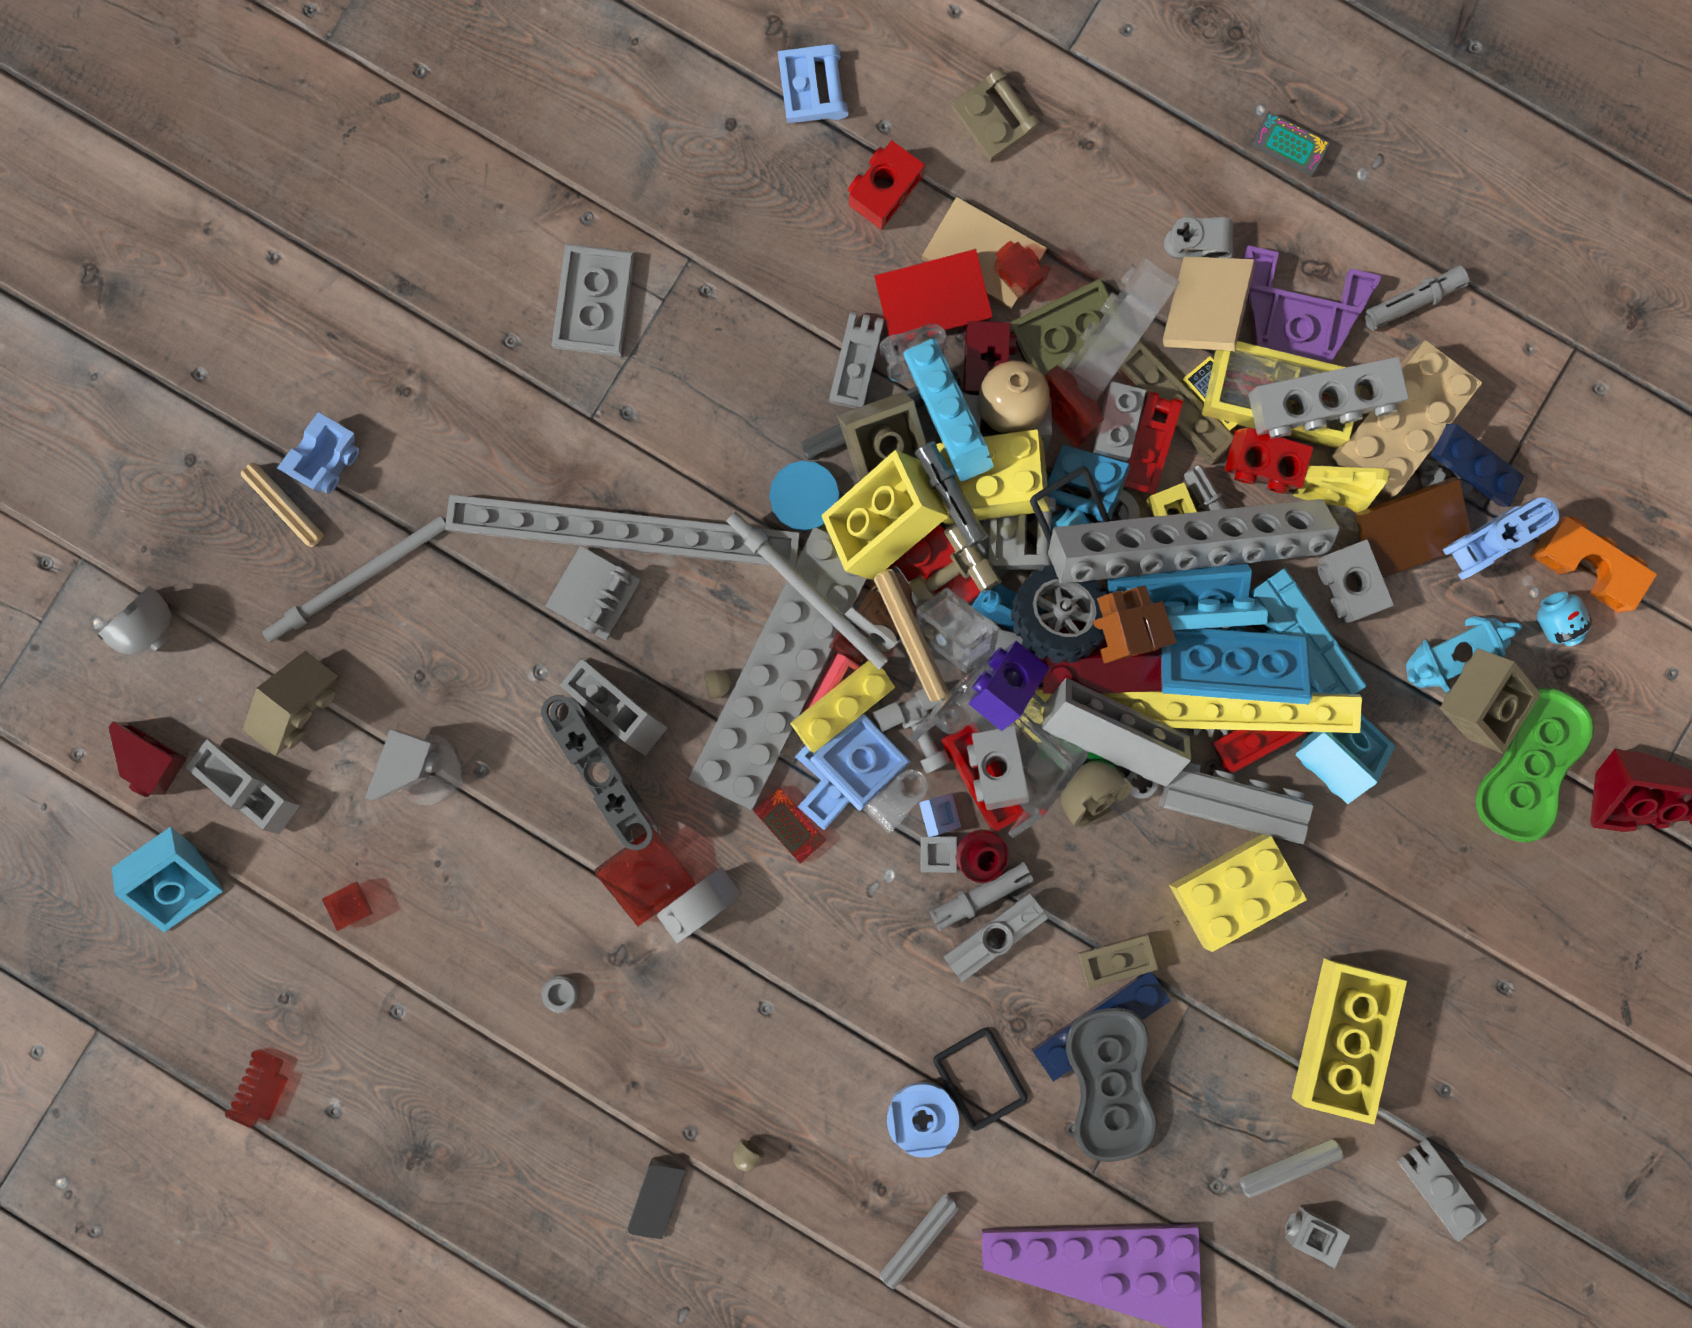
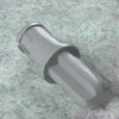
M1196 466L1185 473L1184 477L1200 503L1197 505L1198 509L1203 508L1204 511L1228 509L1221 498L1223 495L1222 491L1218 493L1203 466Z

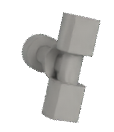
M923 688L914 693L915 697L899 705L897 702H894L873 712V715L881 732L902 723L904 729L912 727L926 756L920 762L927 774L952 761L946 749L938 751L924 722L925 719L930 717L927 710L947 700L943 698L931 702Z

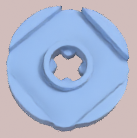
M915 1082L905 1086L893 1095L887 1111V1126L892 1140L901 1149L905 1150L906 1153L915 1157H932L944 1151L953 1137L955 1138L959 1128V1115L954 1100L943 1087L929 1082ZM925 1110L927 1115H933V1120L927 1122V1128L920 1129L919 1123H913L912 1121L913 1117L918 1116V1111Z

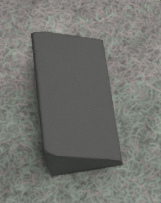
M655 1158L651 1159L626 1233L662 1240L686 1169Z

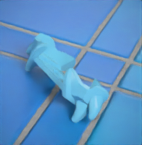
M1472 616L1467 618L1465 626H1476L1434 647H1431L1428 639L1422 641V644L1406 663L1407 680L1419 688L1441 687L1447 693L1451 689L1448 679L1461 674L1465 664L1458 660L1454 661L1451 656L1459 643L1466 642L1470 644L1473 654L1478 648L1504 658L1506 655L1505 650L1511 644V638L1521 630L1522 625L1520 623H1502L1494 617L1481 618Z

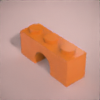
M1572 516L1559 518L1557 524L1543 534L1530 556L1559 575L1574 571L1582 559L1591 562L1597 572V581L1589 594L1618 613L1635 610L1657 574L1647 568L1648 564L1643 559L1634 555H1627L1617 549V543L1610 538L1597 536L1589 531L1587 524L1582 520Z

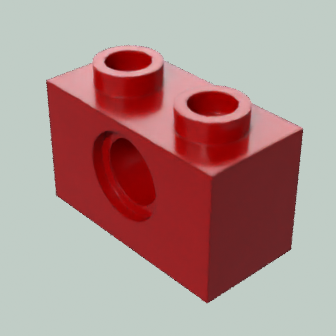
M893 140L889 142L885 149L879 147L869 161L871 167L864 176L858 174L848 188V192H850L849 206L880 230H883L924 177L925 164ZM886 178L893 185L887 189H881L876 186L875 182L878 179Z

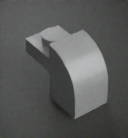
M719 867L656 916L675 942L679 943L741 897L742 894L724 869Z

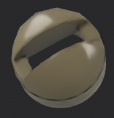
M721 670L704 672L705 686L709 699L722 697L729 691L731 680L725 672Z
M741 1139L734 1150L733 1162L738 1169L751 1171L760 1164L765 1155L755 1144Z

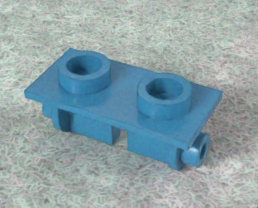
M1001 584L986 593L980 592L971 609L1014 632L1015 621H1011V611L1014 607L1012 603L1017 593ZM1037 605V611L1040 616L1045 609Z

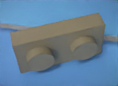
M1147 934L1078 952L1086 985L1089 989L1158 970Z

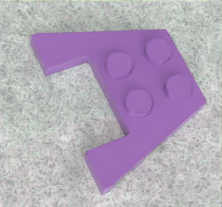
M1248 245L1244 252V259H1254L1255 264L1248 294L1254 345L1331 364L1358 315L1362 312L1372 292L1381 281L1382 275L1350 269L1346 274L1340 303L1272 288L1279 252Z

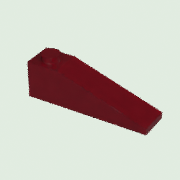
M1072 620L1079 631L1084 629L1085 622ZM1065 626L1059 631L1063 634H1070ZM1104 636L1100 644L1086 658L1081 656L1076 662L1068 663V660H1063L1061 663L1051 662V658L1045 657L1043 662L1050 668L1043 678V693L1053 694L1065 678L1098 693L1162 691L1161 648L1104 664L1100 649L1108 647Z
M1615 748L1596 771L1590 818L1593 828L1629 832L1636 831L1637 825L1654 824L1656 829L1669 828L1670 822L1689 821L1692 825V770L1647 753Z

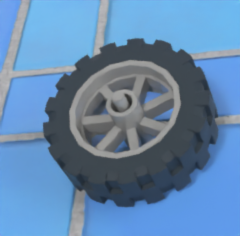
M1053 565L1046 566L1041 572L1036 570L1031 573L1028 580L1025 579L1015 596L1012 603L1014 607L1011 611V621H1015L1013 630L1017 637L1021 636L1023 639V646L1028 650L1030 648L1034 650L1037 657L1041 659L1045 657L1051 658V662L1061 663L1063 660H1068V663L1076 662L1081 656L1083 658L1089 656L1105 636L1103 629L1096 628L1092 621L1103 617L1097 598L1107 594L1105 591L1101 592L1099 589L1100 584L1096 580L1060 584ZM1046 595H1053L1055 604L1049 602L1043 597ZM1075 604L1079 606L1082 612L1074 611ZM1037 605L1050 613L1039 616ZM1072 620L1085 622L1084 629L1079 631ZM1065 626L1070 634H1063L1059 631Z

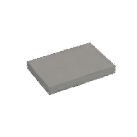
M565 244L551 345L553 349L622 357L636 257L634 252Z

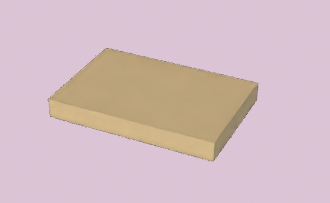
M956 197L922 254L921 259L927 262L976 249L988 298L1012 310L1047 248Z
M1184 257L1163 336L1164 347L1235 351L1255 269L1254 259Z

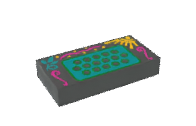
M1268 111L1250 146L1312 177L1330 142Z

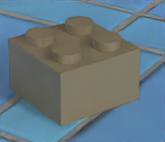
M904 392L837 415L859 482L893 451L897 450L919 459L916 457L915 452L926 445L914 400Z
M1477 648L1471 659L1464 664L1462 673L1453 688L1446 693L1440 710L1468 740L1504 754L1541 694L1515 661Z

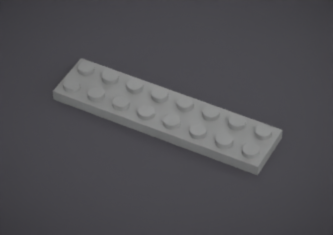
M813 528L796 562L795 569L844 615L855 604L867 578L846 572L830 535L818 528ZM788 581L689 777V780L751 811L793 729L790 723L800 715L840 635V632Z

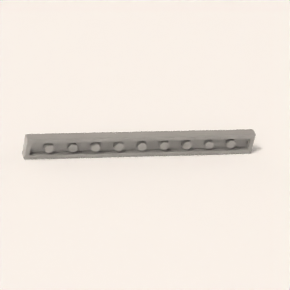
M449 495L445 530L449 532L773 567L758 552L754 554L744 544L746 540L731 525ZM754 528L755 530L760 529L769 538L768 543L796 568L800 533Z

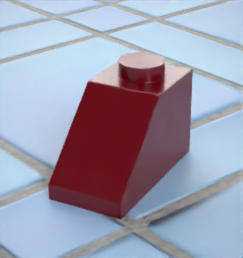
M112 721L108 728L119 776L131 783L129 785L130 790L141 796L165 795L187 758L128 722Z

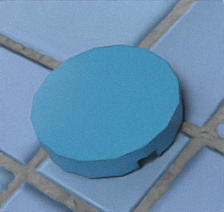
M799 461L788 464L777 473L771 483L769 498L773 513L782 524L792 530L808 531L813 530V528L819 529L825 525L821 515L839 500V491L836 480L828 469L816 462Z

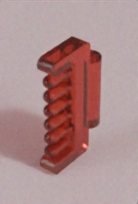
M256 1050L251 1053L253 1059L249 1061V1065L263 1072L261 1073L250 1067L245 1070L247 1075L259 1081L248 1076L242 1077L243 1083L255 1089L244 1084L238 1086L239 1091L251 1096V1098L239 1092L234 1095L236 1100L247 1104V1106L237 1101H232V1109L225 1112L226 1118L248 1128L255 1126L259 1118L270 1120L288 1080L287 1077L279 1074L283 1060L262 1050Z

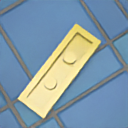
M868 660L790 724L808 750L815 753L892 691L895 686L883 668L878 670Z

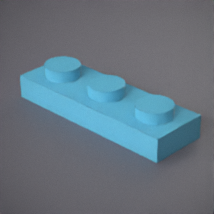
M1250 597L1234 598L1233 603H1220V601L1214 599L1199 600L1198 605L1187 606L1182 602L1176 601L1163 603L1172 630L1267 624L1268 610L1259 604L1256 599Z

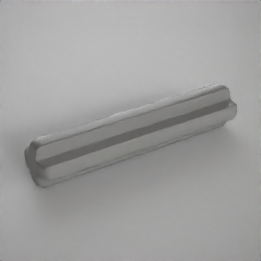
M1331 1139L1241 1177L1239 1180L1241 1188L1248 1198H1252L1342 1160L1344 1157L1338 1142Z
M944 1194L881 1271L880 1279L888 1287L894 1289L899 1285L959 1210L958 1203L952 1197Z

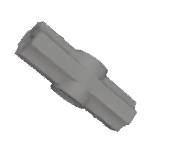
M1028 893L997 917L985 922L978 931L943 957L960 981L963 982L995 957L1006 953L1014 943L1047 920L1048 917L1037 901ZM991 929H1003L1005 938L1001 945L990 946L987 944L986 936Z

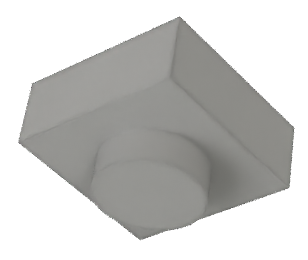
M920 836V872L957 873L955 858L957 837Z

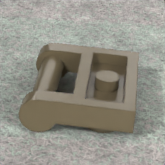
M1001 67L995 69L986 79L952 101L950 107L989 162H992L1031 135L1042 124L1035 114H1030L1006 81L1008 76ZM993 90L997 91L1019 121L1020 126L1014 130L988 94Z

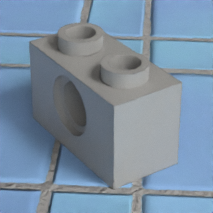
M1117 382L1110 383L1105 390L1090 453L1125 463L1130 459L1146 393L1145 389Z
M1368 540L1361 541L1318 559L1320 563L1318 566L1320 579L1324 585L1329 586L1333 596L1331 599L1333 611L1338 618H1342L1344 624L1394 606ZM1348 574L1353 575L1358 581L1356 592L1349 590L1346 585Z
M1015 726L1007 727L1003 731L995 729L972 734L973 745H968L967 750L971 767L978 766L980 775L979 780H974L977 801H984L987 810L1029 803ZM1001 761L1007 765L1005 774L1000 777L989 775L987 769L992 762Z

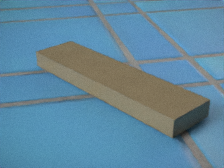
M1141 340L1113 366L1133 387L1146 390L1145 399H1147L1149 391L1159 393L1161 398L1172 400L1174 397L1183 400L1175 429L1210 465L1231 447L1234 434L1219 419L1201 416L1204 404ZM1159 412L1165 419L1167 418L1168 414Z

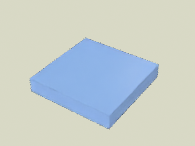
M864 713L832 738L810 759L859 811L911 762Z

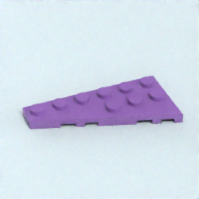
M1196 1224L981 1229L983 1270L1168 1328H1202L1199 1228Z

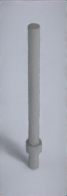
M737 511L727 519V522L746 540L744 544L754 554L758 552L878 670L888 662L889 659L768 543L769 538L760 529L755 530Z
M439 516L302 606L295 605L284 612L285 617L262 631L264 637L271 643L293 628L298 630L309 622L308 618L444 531L446 521L442 516Z

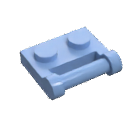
M830 44L778 51L787 124L827 118L839 120L848 116V106L846 102H843L838 61L841 55L838 45ZM814 62H823L825 65L830 103L820 104Z

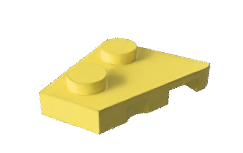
M1308 466L1303 487L1294 489L1293 496L1306 501L1323 499L1328 508L1356 517L1355 513L1367 509L1387 483L1390 470L1385 468Z

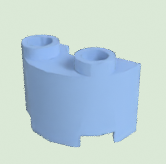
M318 412L305 429L301 443L295 449L291 448L277 469L316 492L324 491L330 494L338 485L339 475L345 465H352L359 454V448L354 445V433Z

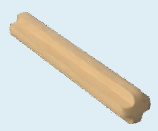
M888 569L878 573L874 577V581L928 699L931 702H935L945 698L948 694L946 684L894 571Z

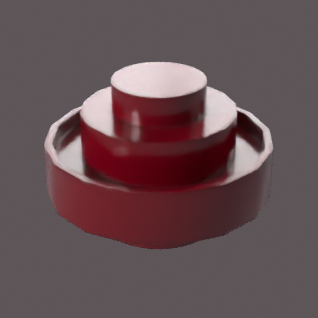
M979 829L970 832L961 840L957 847L955 858L957 867L968 879L976 883H987L995 880L1004 872L1008 865L1009 851L1007 844L998 834L990 830Z

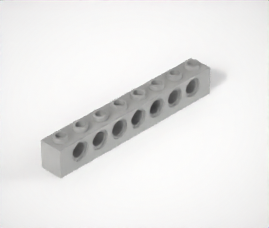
M1317 499L1054 527L1048 555L1060 584L1329 554L1339 531V526L1324 500Z

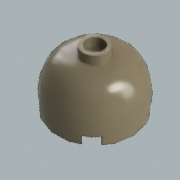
M1095 760L1086 764L1084 761H1079L1066 771L1068 777L1062 783L1059 797L1061 807L1073 826L1077 827L1079 825L1080 828H1083L1109 814L1112 811L1109 806L1116 798L1121 804L1131 793L1133 785L1115 765L1107 761Z

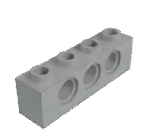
M1399 357L1261 385L1254 388L1248 394L1257 436L1269 433L1271 439L1292 434V428L1304 426L1305 431L1324 428L1327 426L1326 421L1340 419L1341 424L1358 421L1363 418V413L1375 411L1376 417L1397 412V406L1409 399ZM1358 385L1368 389L1370 393L1369 400H1364L1358 395ZM1323 392L1333 396L1335 400L1334 408L1328 407L1323 403ZM1287 400H1293L1299 405V415H1293L1288 411L1286 407Z

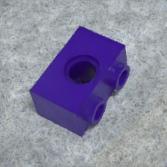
M1014 641L1005 650L999 647L992 654L987 662L991 668L988 672L984 671L974 682L972 689L976 692L968 703L1001 731L1021 717L1050 668L1018 641Z

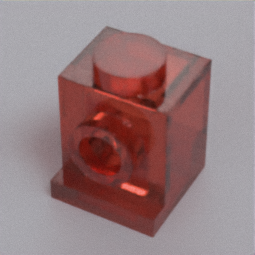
M1012 241L1006 243L996 253L998 258L993 269L1020 301L1043 283L1051 270L1047 264L1042 268L1039 266V258L1029 247L1024 249L1019 242L1014 244Z

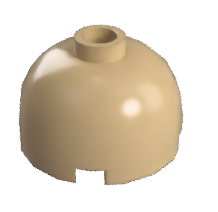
M1008 361L998 364L987 373L979 389L978 404L981 417L992 429L1002 434L1034 430L1042 423L1048 412L1050 389L1045 376L1036 367L1026 362Z

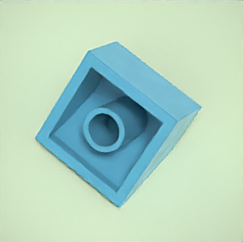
M1361 714L1360 733L1310 732L1295 755L1308 770L1313 771L1327 784L1332 793L1338 795L1349 804L1378 783L1395 745Z
M169 827L111 867L115 896L163 932H166L223 892L222 886L195 846L172 827Z

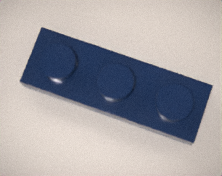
M1446 424L1431 456L1498 506L1510 507L1524 478L1523 474L1457 424Z

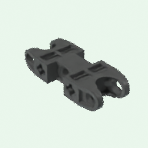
M563 695L549 697L541 708L542 718L570 764L575 765L594 795L593 800L621 843L631 850H641L654 844L659 836L657 822L631 781L627 780L609 752L607 743L583 706L575 699ZM553 703V705H552V707H551V709H550V716H549V707H550V705ZM565 703L568 707V715L563 721H560L557 711ZM581 737H583V738L586 739V740L583 742V746H584V747L578 746V744H580V742H581V739H580ZM600 762L605 763L610 770L608 779L602 783L596 781L593 777V768ZM618 798L625 800L622 807L616 806V803L619 801ZM637 823L643 825L646 829L647 837L644 842L637 841L633 836V828Z

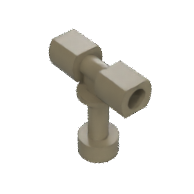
M953 524L944 531V534L955 550L950 555L953 562L928 579L922 574L909 582V586L919 602L925 606L937 598L935 590L959 574L965 579L971 576L982 593L992 590L1003 581L991 562L987 559L983 560L975 546L969 548L966 545L967 543L957 525Z

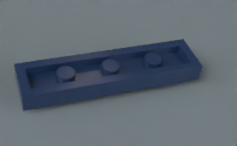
M1152 972L1141 974L1041 1042L1032 1051L1054 1082L1073 1069L1066 1053V1040L1071 1026L1077 1019L1096 1010L1121 1008L1133 1011L1144 1020L1171 1000Z

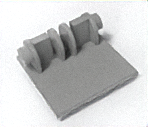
M579 546L545 607L607 641L641 579L586 548Z

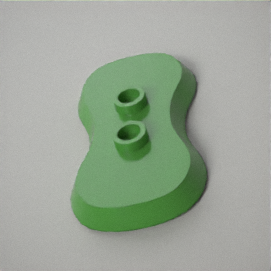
M1537 688L1541 695L1511 741L1501 761L1484 777L1477 790L1476 808L1480 819L1497 834L1514 841L1533 842L1539 840L1551 830L1559 811V794L1564 776L1569 768L1586 752L1593 738L1594 726L1589 710L1574 697L1556 689Z

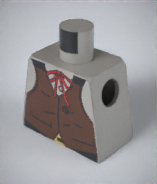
M896 566L892 570L899 581L917 623H919L928 615V610L916 598L909 586V582ZM877 585L843 615L882 652L887 653L899 641L903 644Z

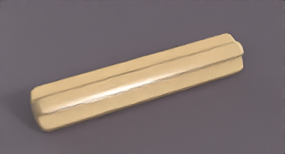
M252 462L241 471V476L307 546L314 547L323 539V533L258 464Z

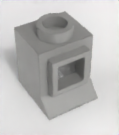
M1299 1206L1296 1214L1290 1215L1285 1226V1239L1292 1247L1324 1262L1333 1269L1336 1268L1350 1238V1235L1338 1224L1302 1206Z

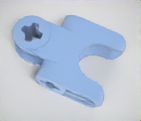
M1536 498L1523 506H1516L1505 511L1475 531L1452 542L1442 550L1445 555L1452 554L1462 570L1458 573V576L1463 580L1493 564L1494 560L1512 549L1521 547L1554 527L1559 521L1558 508L1548 498Z

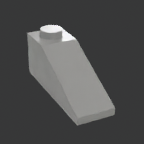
M582 658L559 685L621 740L645 756L667 730L663 723Z

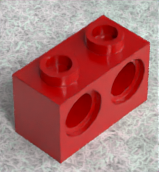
M1248 427L1235 430L1224 471L1235 474L1234 480L1254 485L1256 481L1268 484L1267 490L1288 494V490L1303 487L1313 447L1282 437L1271 439L1269 434L1257 436V431ZM1249 449L1256 456V462L1253 467L1249 465L1246 459ZM1281 459L1285 460L1288 465V472L1285 476L1279 470Z

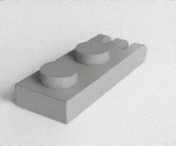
M850 311L829 403L853 409L864 406L884 318L877 317L874 330L868 329L871 315L864 314L861 327L855 326L857 312Z
M1424 1139L1419 1144L1427 1154L1425 1158L1415 1148H1412L1408 1153L1416 1163L1413 1167L1403 1156L1397 1162L1452 1237L1459 1242L1486 1222L1487 1219L1433 1146Z

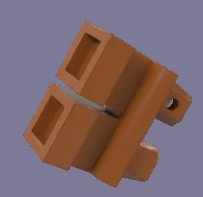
M1146 585L1125 592L1109 593L1097 598L1103 617L1092 622L1096 628L1103 629L1108 647L1100 649L1104 664L1152 652L1177 643L1163 601L1151 603Z

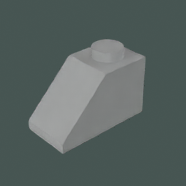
M390 729L365 798L372 801L383 800L428 778L429 773H434L440 760V753L437 752L439 744L400 730Z

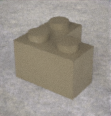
M304 651L256 688L243 731L275 756L287 747L289 749L294 748L302 740L305 734L302 731L303 726L310 719L312 712L318 707L324 709L334 699L336 692L333 690L339 676L307 651Z

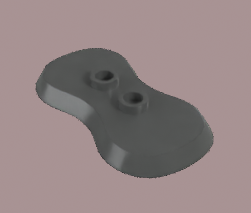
M1108 1008L1083 1015L1071 1026L1066 1040L1067 1057L1078 1078L1081 1092L1080 1105L1074 1126L1075 1139L1082 1152L1089 1158L1097 1161H1120L1139 1155L1150 1146L1157 1128L1156 1114L1145 1093L1142 1078L1143 1066L1149 1046L1148 1031L1142 1019L1136 1013L1127 1009Z

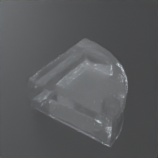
M1326 505L1335 521L1345 524L1344 529L1359 532L1355 516L1356 512L1348 507Z

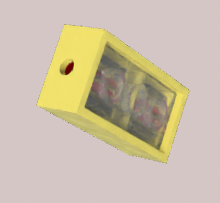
M1237 341L1235 351H1215L1201 416L1213 417L1256 429L1248 396L1254 388L1346 367ZM1362 385L1357 386L1358 395H1360ZM1323 392V403L1328 407L1334 408L1335 400L1333 396ZM1287 400L1286 407L1288 411L1293 415H1299V405L1293 400ZM1340 419L1326 421V427L1312 431H1305L1304 426L1292 428V434L1287 435V437L1338 448L1350 440L1353 422L1341 424Z

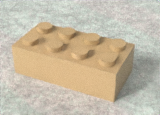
M1426 340L1412 349L1401 363L1409 399L1397 406V412L1376 417L1375 411L1363 413V418L1358 420L1352 427L1350 440L1336 448L1329 457V460L1339 467L1385 468L1390 470L1387 483L1377 495L1384 501L1400 492L1438 442L1446 424H1451L1482 384L1480 380Z

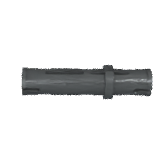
M933 441L919 448L915 455L919 458L930 478L928 483L932 490H937L950 516L965 539L966 545L970 548L985 540L988 534L984 531L970 503L955 480L956 472L953 468L949 469L936 443Z

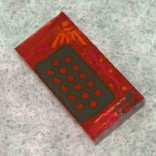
M780 787L753 810L800 864L826 841V838Z

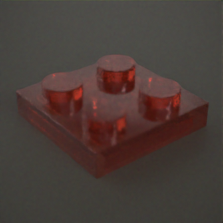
M1056 365L1045 375L1050 389L1052 419L1077 448L1088 439L1103 422L1104 418L1101 416L1098 405L1092 399L1086 398L1078 389V383L1074 376L1068 371H1063L1059 365Z
M654 828L653 839L646 848L631 850L624 847L594 869L595 875L637 927L696 885L692 876ZM647 832L631 843H643L647 837Z

